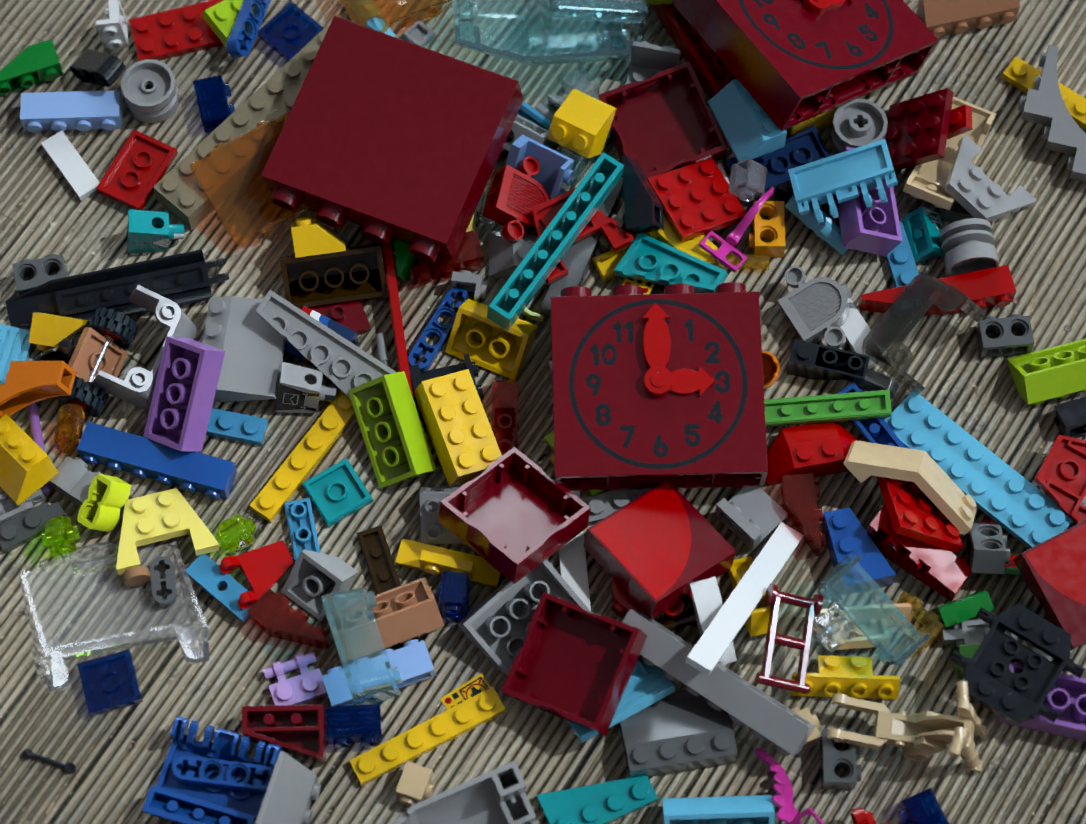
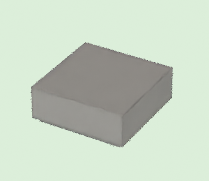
M419 19L401 34L403 40L424 48L436 38V33Z

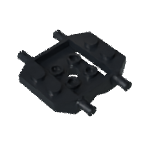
M1020 604L1011 607L999 615H993L981 607L975 617L989 624L988 628L990 630L972 659H968L954 650L949 658V661L963 668V681L968 683V697L1014 725H1019L1035 716L1038 717L1039 714L1054 723L1059 712L1046 706L1044 700L1061 672L1068 671L1080 679L1086 670L1070 659L1071 634ZM1005 631H1009L1010 633L1014 634L1020 639L1026 641L1027 643L1031 644L1032 646L1051 656L1053 660H1048L1041 654L1021 644L1016 639H1013L1010 636L1006 635ZM1012 661L1019 662L1023 667V671L1015 674L1010 671L1008 664Z

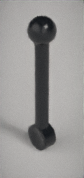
M25 749L22 752V756L25 759L33 758L65 769L68 774H73L76 771V766L73 763L64 764L35 754L31 749Z

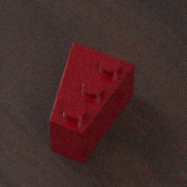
M324 704L242 706L241 733L243 736L250 737V741L259 743L260 740L265 741L266 746L269 743L281 746L282 751L326 764V709Z

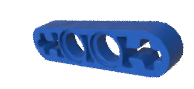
M271 0L243 1L227 40V50L232 58H241L250 53ZM244 24L246 25L247 33L245 32Z
M454 287L447 292L408 356L409 366L417 365L415 358L420 359L424 349L427 352L424 355L425 363H419L420 372L430 369L450 337L459 306L469 298L467 290L462 287ZM459 296H462L463 302L458 301L454 307L455 311L452 310L451 308L454 305L453 297L458 298ZM442 315H449L453 320L448 325H442L438 322V319ZM430 335H436L440 339L438 344L432 346L428 345L425 340Z
M180 756L172 765L175 778L183 783L266 793L270 781L267 782L266 786H263L261 780L253 779L254 784L251 785V771H255V777L264 778L265 773H269L271 778L274 771L272 767L194 756ZM188 763L191 769L198 770L197 765L201 764L199 768L200 777L196 778L197 774L195 771H187L186 775H182L179 768L184 767V764ZM210 766H216L220 769V773L215 779H207L204 776L205 770ZM237 769H242L247 773L246 779L241 783H236L231 779L232 773Z

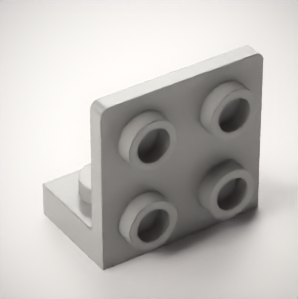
M633 41L631 46V64L626 84L644 81L661 71L680 65L681 50L675 49L672 46L652 45L646 41Z
M461 486L420 488L421 543L465 544L438 522L440 501Z
M759 486L743 487L729 501L723 498L716 504L715 516L753 551L781 522L787 519L788 513Z

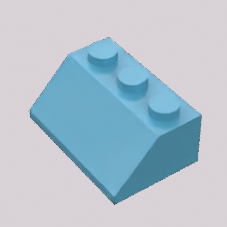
M737 79L732 80L708 101V105L739 164L785 147L786 130L781 131Z

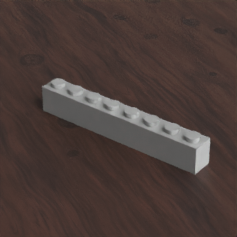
M629 609L622 622L639 628L647 635L640 653L642 655L640 659L651 667L657 665L664 670L662 674L675 682L678 679L686 685L685 689L695 696L701 694L708 699L707 704L718 711L725 710L731 714L729 718L738 725H748L754 729L752 733L763 741L769 739L775 743V749L786 756L790 754L794 756L800 753L816 727L815 725L719 662L709 676L685 663L688 655L694 648L693 645L655 620H651L638 609Z

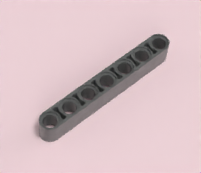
M621 177L620 181L600 206V211L609 218L614 214L622 196L621 192L624 188L623 177ZM601 231L573 244L563 256L562 262L568 270V275L550 284L543 300L540 314L551 318V297L561 296V290L564 288L582 286L591 266L592 258L595 257L599 248Z

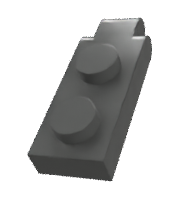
M47 502L42 503L1 524L0 545L5 554L59 526L58 521L66 517L60 502H55L51 505Z

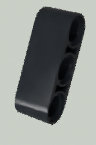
M85 50L70 66V70L82 82L110 87L126 71V66L113 54Z

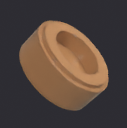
M145 566L132 567L123 573L124 583L130 587L143 585L151 579L149 569Z

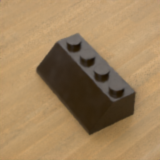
M380 244L346 247V251L295 258V255L280 257L285 298L298 308L388 296Z

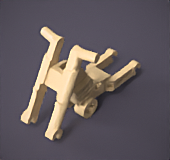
M958 681L956 685L959 717L941 715L928 710L909 715L907 711L903 710L891 713L885 704L852 698L845 694H833L831 704H839L838 707L876 715L874 733L872 737L830 728L828 729L827 739H834V742H843L876 750L884 744L893 745L894 747L904 749V758L919 762L927 761L929 753L936 754L943 750L945 751L947 744L951 743L948 754L953 757L960 756L965 761L964 771L967 773L976 771V773L981 774L982 762L978 756L979 752L975 750L973 737L974 735H979L981 738H985L986 726L982 725L973 706L969 703L968 683L966 681Z

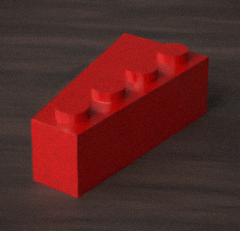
M884 504L870 523L867 533L885 558L949 601L954 600L971 575V567H969V564L964 559L957 557L949 550L894 533L886 504Z

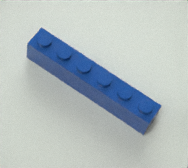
M87 422L77 447L80 458L89 465L102 464L114 472H121L123 470L130 472L131 475L139 479L148 477L155 479L157 483L164 486L173 484L180 486L182 490L189 493H194L195 491L205 493V496L214 500H219L220 498L228 500L237 475L235 462L194 451H179L154 440L92 422Z

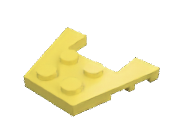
M177 488L128 499L124 507L116 564L118 575H121L129 568L141 566L137 552L138 546L189 534L195 554L198 556L219 551L218 541Z

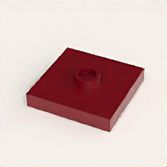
M360 300L308 307L357 332V336L371 331L370 323Z

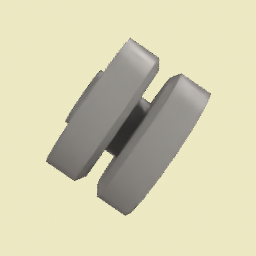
M145 59L135 62L126 69L122 76L121 89L128 111L135 119L144 123H158L174 114L179 105V92L173 72L165 63L158 60Z
M860 98L839 106L834 114L830 135L832 149L836 154H839L845 147L857 148L884 139L888 124L885 112L876 103Z

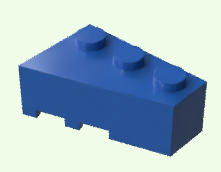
M850 507L824 512L821 525L841 596L893 585L896 576L895 572Z

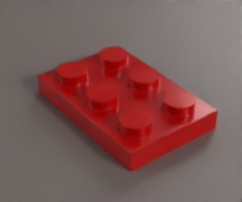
M133 130L97 186V192L134 210H143L154 193L153 186L164 177L177 156V149L137 130Z

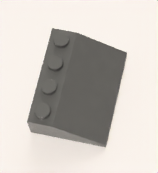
M687 690L675 691L619 722L629 778L641 775L651 777L736 763L738 752L729 713L723 709L718 711L707 704L708 699L701 694L695 696Z

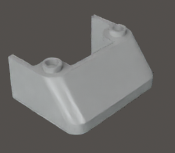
M137 285L128 299L129 302L155 313L156 320L170 328L167 336L187 337L196 340L198 332L195 324L177 303ZM166 338L151 371L142 367H134L128 371L123 381L99 370L92 380V385H98L99 389H104L106 393L149 412Z

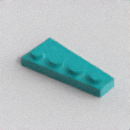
M639 233L614 269L615 276L664 286L689 284L694 286L695 292L715 293V287L724 283L728 277L727 271L643 233Z
M647 775L536 795L549 824H609L658 802V797Z

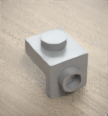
M466 270L452 272V288H464L468 293L474 294V301L481 303V299L486 300L487 285L483 284V275L473 274Z

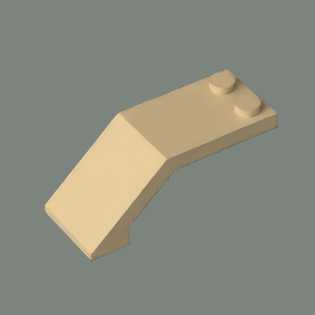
M954 96L952 109L964 104L972 108V130L948 139L944 158L916 165L903 189V192L910 194L913 198L923 199L932 203L937 208L947 210L951 209L955 199L944 188L949 171L955 161L953 158L958 151V142L966 134L974 143L982 148L996 117L995 113ZM978 154L971 160L973 164L975 163Z
M857 440L851 443L844 465L860 483L871 475L914 482L962 535H965L972 529L977 511L975 500L969 494L965 495L926 451Z

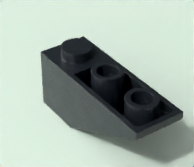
M622 155L624 188L621 195L625 205L623 223L626 229L635 234L664 230L662 203L637 161Z
M794 339L787 374L811 380L865 381L870 356Z

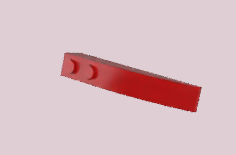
M1003 265L860 295L858 307L859 310L898 315H943L967 311L980 312L991 306L1005 307L1014 300L1016 288L1009 266Z

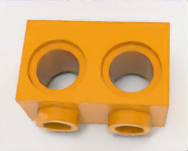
M765 201L749 224L753 225V233H749L748 237L749 248H753V257H784V201ZM762 216H768V217H770L771 219H770V220H763L761 217H762ZM768 238L772 242L765 243L761 239Z

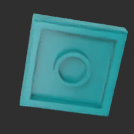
M347 458L302 483V487L328 528L373 503V498Z

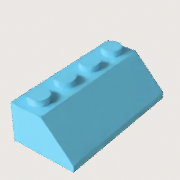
M772 795L662 798V824H775Z

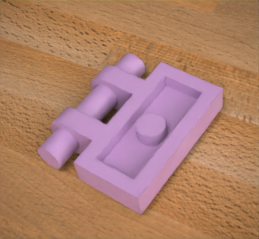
M314 652L305 655L300 653L295 655L296 658L283 663L277 661L272 663L273 666L263 669L266 679L277 676L278 683L269 685L275 705H302L328 696L320 669L317 668L309 671L307 665L317 662ZM300 669V675L289 679L285 678L284 673Z

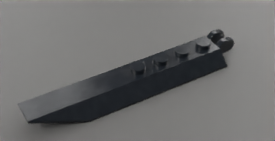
M200 249L53 279L5 301L10 325L31 327L33 312L89 320V324L97 308L114 309L117 313L118 311L121 312L123 316L150 312L128 301L137 285L174 301L178 306L209 300L212 297L210 284L226 281L230 278L227 273L209 277L207 268L221 267L226 264L225 258L205 262L203 251Z

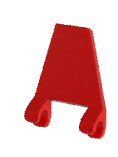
M281 540L237 556L225 557L221 560L219 569L225 575L240 567L252 590L242 593L237 601L239 608L245 610L263 598L293 565L294 560L284 541Z

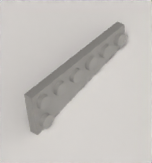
M269 290L256 310V313L349 398L348 390L383 375L397 373L271 290Z

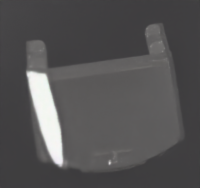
M120 541L91 544L61 552V558L50 562L46 558L39 562L40 567L31 572L26 569L20 574L38 665L41 666L48 692L63 690L68 686L69 675L64 660L178 639L187 663L196 664L210 661L208 626L176 545L167 544L166 548L153 546L151 543L137 547L140 564L147 567L149 572L152 561L157 557H167L173 562L177 598L175 603L168 608H161L154 603L151 579L140 586L130 587L125 585L123 574L118 575L116 568ZM159 565V570L155 571H159L161 579H165V570L168 569L165 568V565ZM165 585L161 586L162 593L157 595L161 596L162 600H166L169 595Z

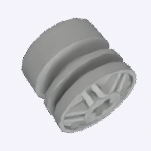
M978 218L963 219L946 225L940 231L939 239L942 244L941 249L945 254L943 259L948 277L999 266L997 250L993 245L995 240L992 234V226L989 221Z

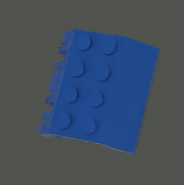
M177 716L170 733L173 739L157 785H151L142 812L180 824H255L266 793L183 783L175 778L172 765L180 756H194L265 765L274 769L281 746L269 743L266 749V742L260 740L256 746L254 758L247 755L250 737L243 736L240 743L241 734L217 728L214 735L215 727L208 725L205 729L202 743L196 741L199 722L192 720L189 725V719ZM185 763L184 767L179 768L182 775H186L187 771H195L197 774L196 778H199L201 764H198V770L191 769L188 763ZM210 766L205 770L204 776L207 779H215L218 777L220 769L216 766ZM237 769L232 773L231 779L236 783H241L246 779L247 773L242 769ZM251 771V785L254 784L253 779H258L262 781L263 786H266L267 782L271 779L269 773H265L264 778L255 777V771Z

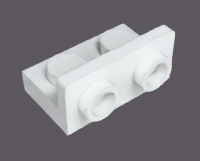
M109 0V8H105L106 20L95 21V27L104 49L119 50L129 47L128 21L120 0Z

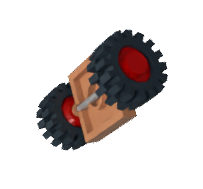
M104 307L96 309L89 326L83 329L68 363L77 373L71 395L57 397L58 401L63 403V406L70 407V410L77 411L81 415L85 414L88 417H99L110 394L106 393L104 389H99L98 385H92V380L99 370L118 378L128 355V352L121 347L129 348L138 330V324H135L134 320H130V317L127 315L123 316L119 311L118 313L115 312L114 309L108 310Z

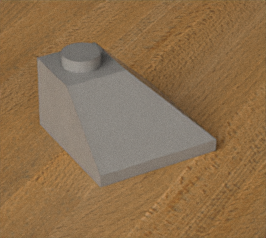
M489 231V279L510 278L536 243L535 231L524 232L523 238L514 243L508 242L503 237L502 231Z
M302 550L281 592L323 622L327 618L326 613L332 612L348 593L358 571L339 557Z

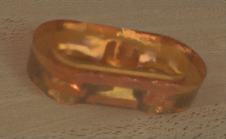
M78 403L64 404L59 409L54 443L56 448L64 454L76 451L82 436L85 415Z

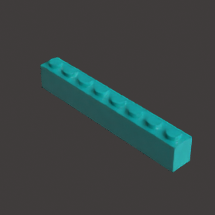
M604 152L600 155L490 303L487 318L505 330H510L620 181L624 169L623 164Z

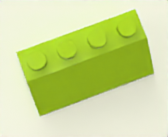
M1086 338L1007 359V364L1019 396L1027 404L1038 405L1043 403L1044 400L1051 398H1065L1074 392H1086Z
M404 371L383 375L348 390L380 489L436 470Z

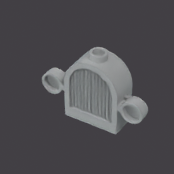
M799 266L789 267L784 277L787 284L796 289L777 300L784 314L802 341L816 343L825 338L829 347L841 348L846 342V336L840 327L845 323L849 315L848 298L853 296L850 289L845 283L840 285L835 280L826 277L814 278L805 283L806 275L804 270Z

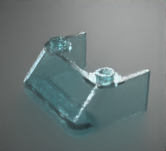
M544 0L542 7V43H547L553 18L633 23V41L640 42L648 19L647 3L645 0Z
M848 554L820 582L823 587L820 592L830 603L834 600L874 645L876 648L874 654L883 664L888 661L892 665L899 666L929 640L931 636L928 633L918 631L858 563L862 559L859 554Z
M366 587L321 596L353 699L361 708L402 695V691L398 686V683L402 682L398 667L392 668L374 616L373 607L378 605L373 590L368 591Z

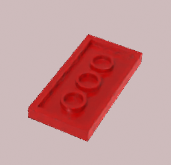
M209 0L129 19L139 61L145 59L160 61L224 45L201 17L204 10L223 0Z

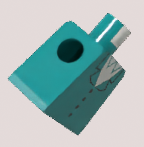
M128 210V254L167 251L169 239H184V224H169V214L167 212Z

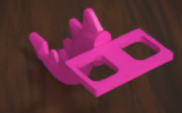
M771 187L762 195L737 227L727 236L726 240L711 230L698 246L735 273L748 257L734 247L765 201L774 194V188ZM708 238H713L720 243L721 247L715 251L706 245L705 242ZM728 253H733L740 258L741 262L735 266L726 260L725 257Z
M756 748L754 750L755 754L763 763L767 762L769 764L771 772H775L772 778L777 783L773 785L777 795L772 797V801L779 809L776 814L777 818L785 822V824H802L801 819L810 814L819 824H824L810 806L801 813L798 812L793 805V787L785 770L774 758L768 755L766 750Z

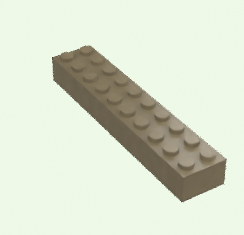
M328 26L317 34L153 186L157 201L189 229L193 230L269 159L329 28Z

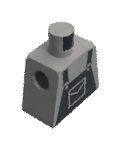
M282 362L275 412L316 413L319 400L335 402L336 387L322 385L323 373L321 371Z

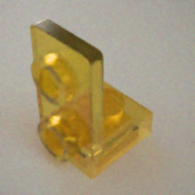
M904 591L900 595L898 603H910L912 606L911 615L924 625L913 636L915 641L912 650L920 656L940 636L944 625L938 615L934 612L929 613L922 606V602L918 597L913 594L909 595Z

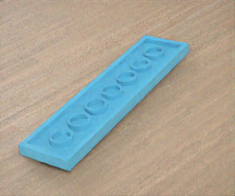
M915 390L892 412V417L885 419V422L906 448L926 451L965 495L969 494L975 500L977 508L1001 525L1002 528L1028 549L1066 531L1073 524V520L1047 495Z

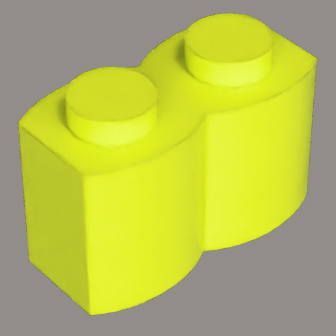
M97 474L89 486L88 498L79 509L77 521L92 530L111 532L118 523L120 508L125 505L129 498L131 485L118 477Z

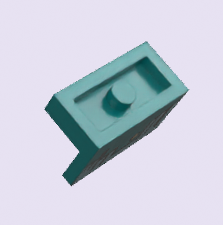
M921 206L902 217L915 262L922 263L935 255L945 256L939 239V233L944 228L939 212Z

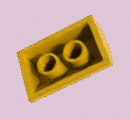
M468 298L458 308L445 352L463 360L464 354H469L470 361L476 362V365L516 380L532 347L538 326L518 318L510 330L507 331L487 318V305Z
M5 414L0 418V488L19 506L59 474L49 456Z

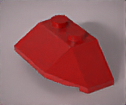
M836 422L811 423L781 429L767 451L768 474L766 484L771 486L847 472L849 470L844 465V461L851 443L855 440H860Z

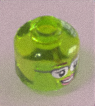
M235 514L219 524L216 537L225 551L230 550L233 553H237L254 543V532L257 531V528L250 517L245 519L242 515Z

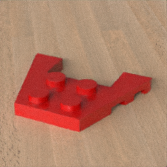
M576 187L532 209L531 213L537 240ZM599 208L573 244L601 231L609 246L615 252L633 243L634 237L629 232L626 233L621 229L613 218L607 217ZM560 260L546 279L547 285L568 275V270L562 260Z
M1058 435L1033 481L1073 520L1075 525L1086 520V507L1081 504L1086 495V440Z

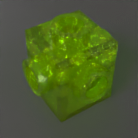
M56 516L49 519V522L44 523L45 532H41V538L44 548L49 547L51 557L64 556L77 551L76 540L81 539L78 525H72L70 517Z

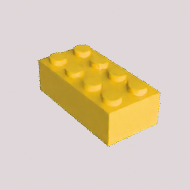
M469 369L425 380L419 384L413 393L449 487L475 479L490 464L500 458L502 454Z

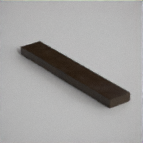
M382 525L356 533L376 595L401 586ZM417 636V637H414V638L412 639V640L418 639V641L420 642L418 636ZM404 643L393 645L394 650L403 648Z

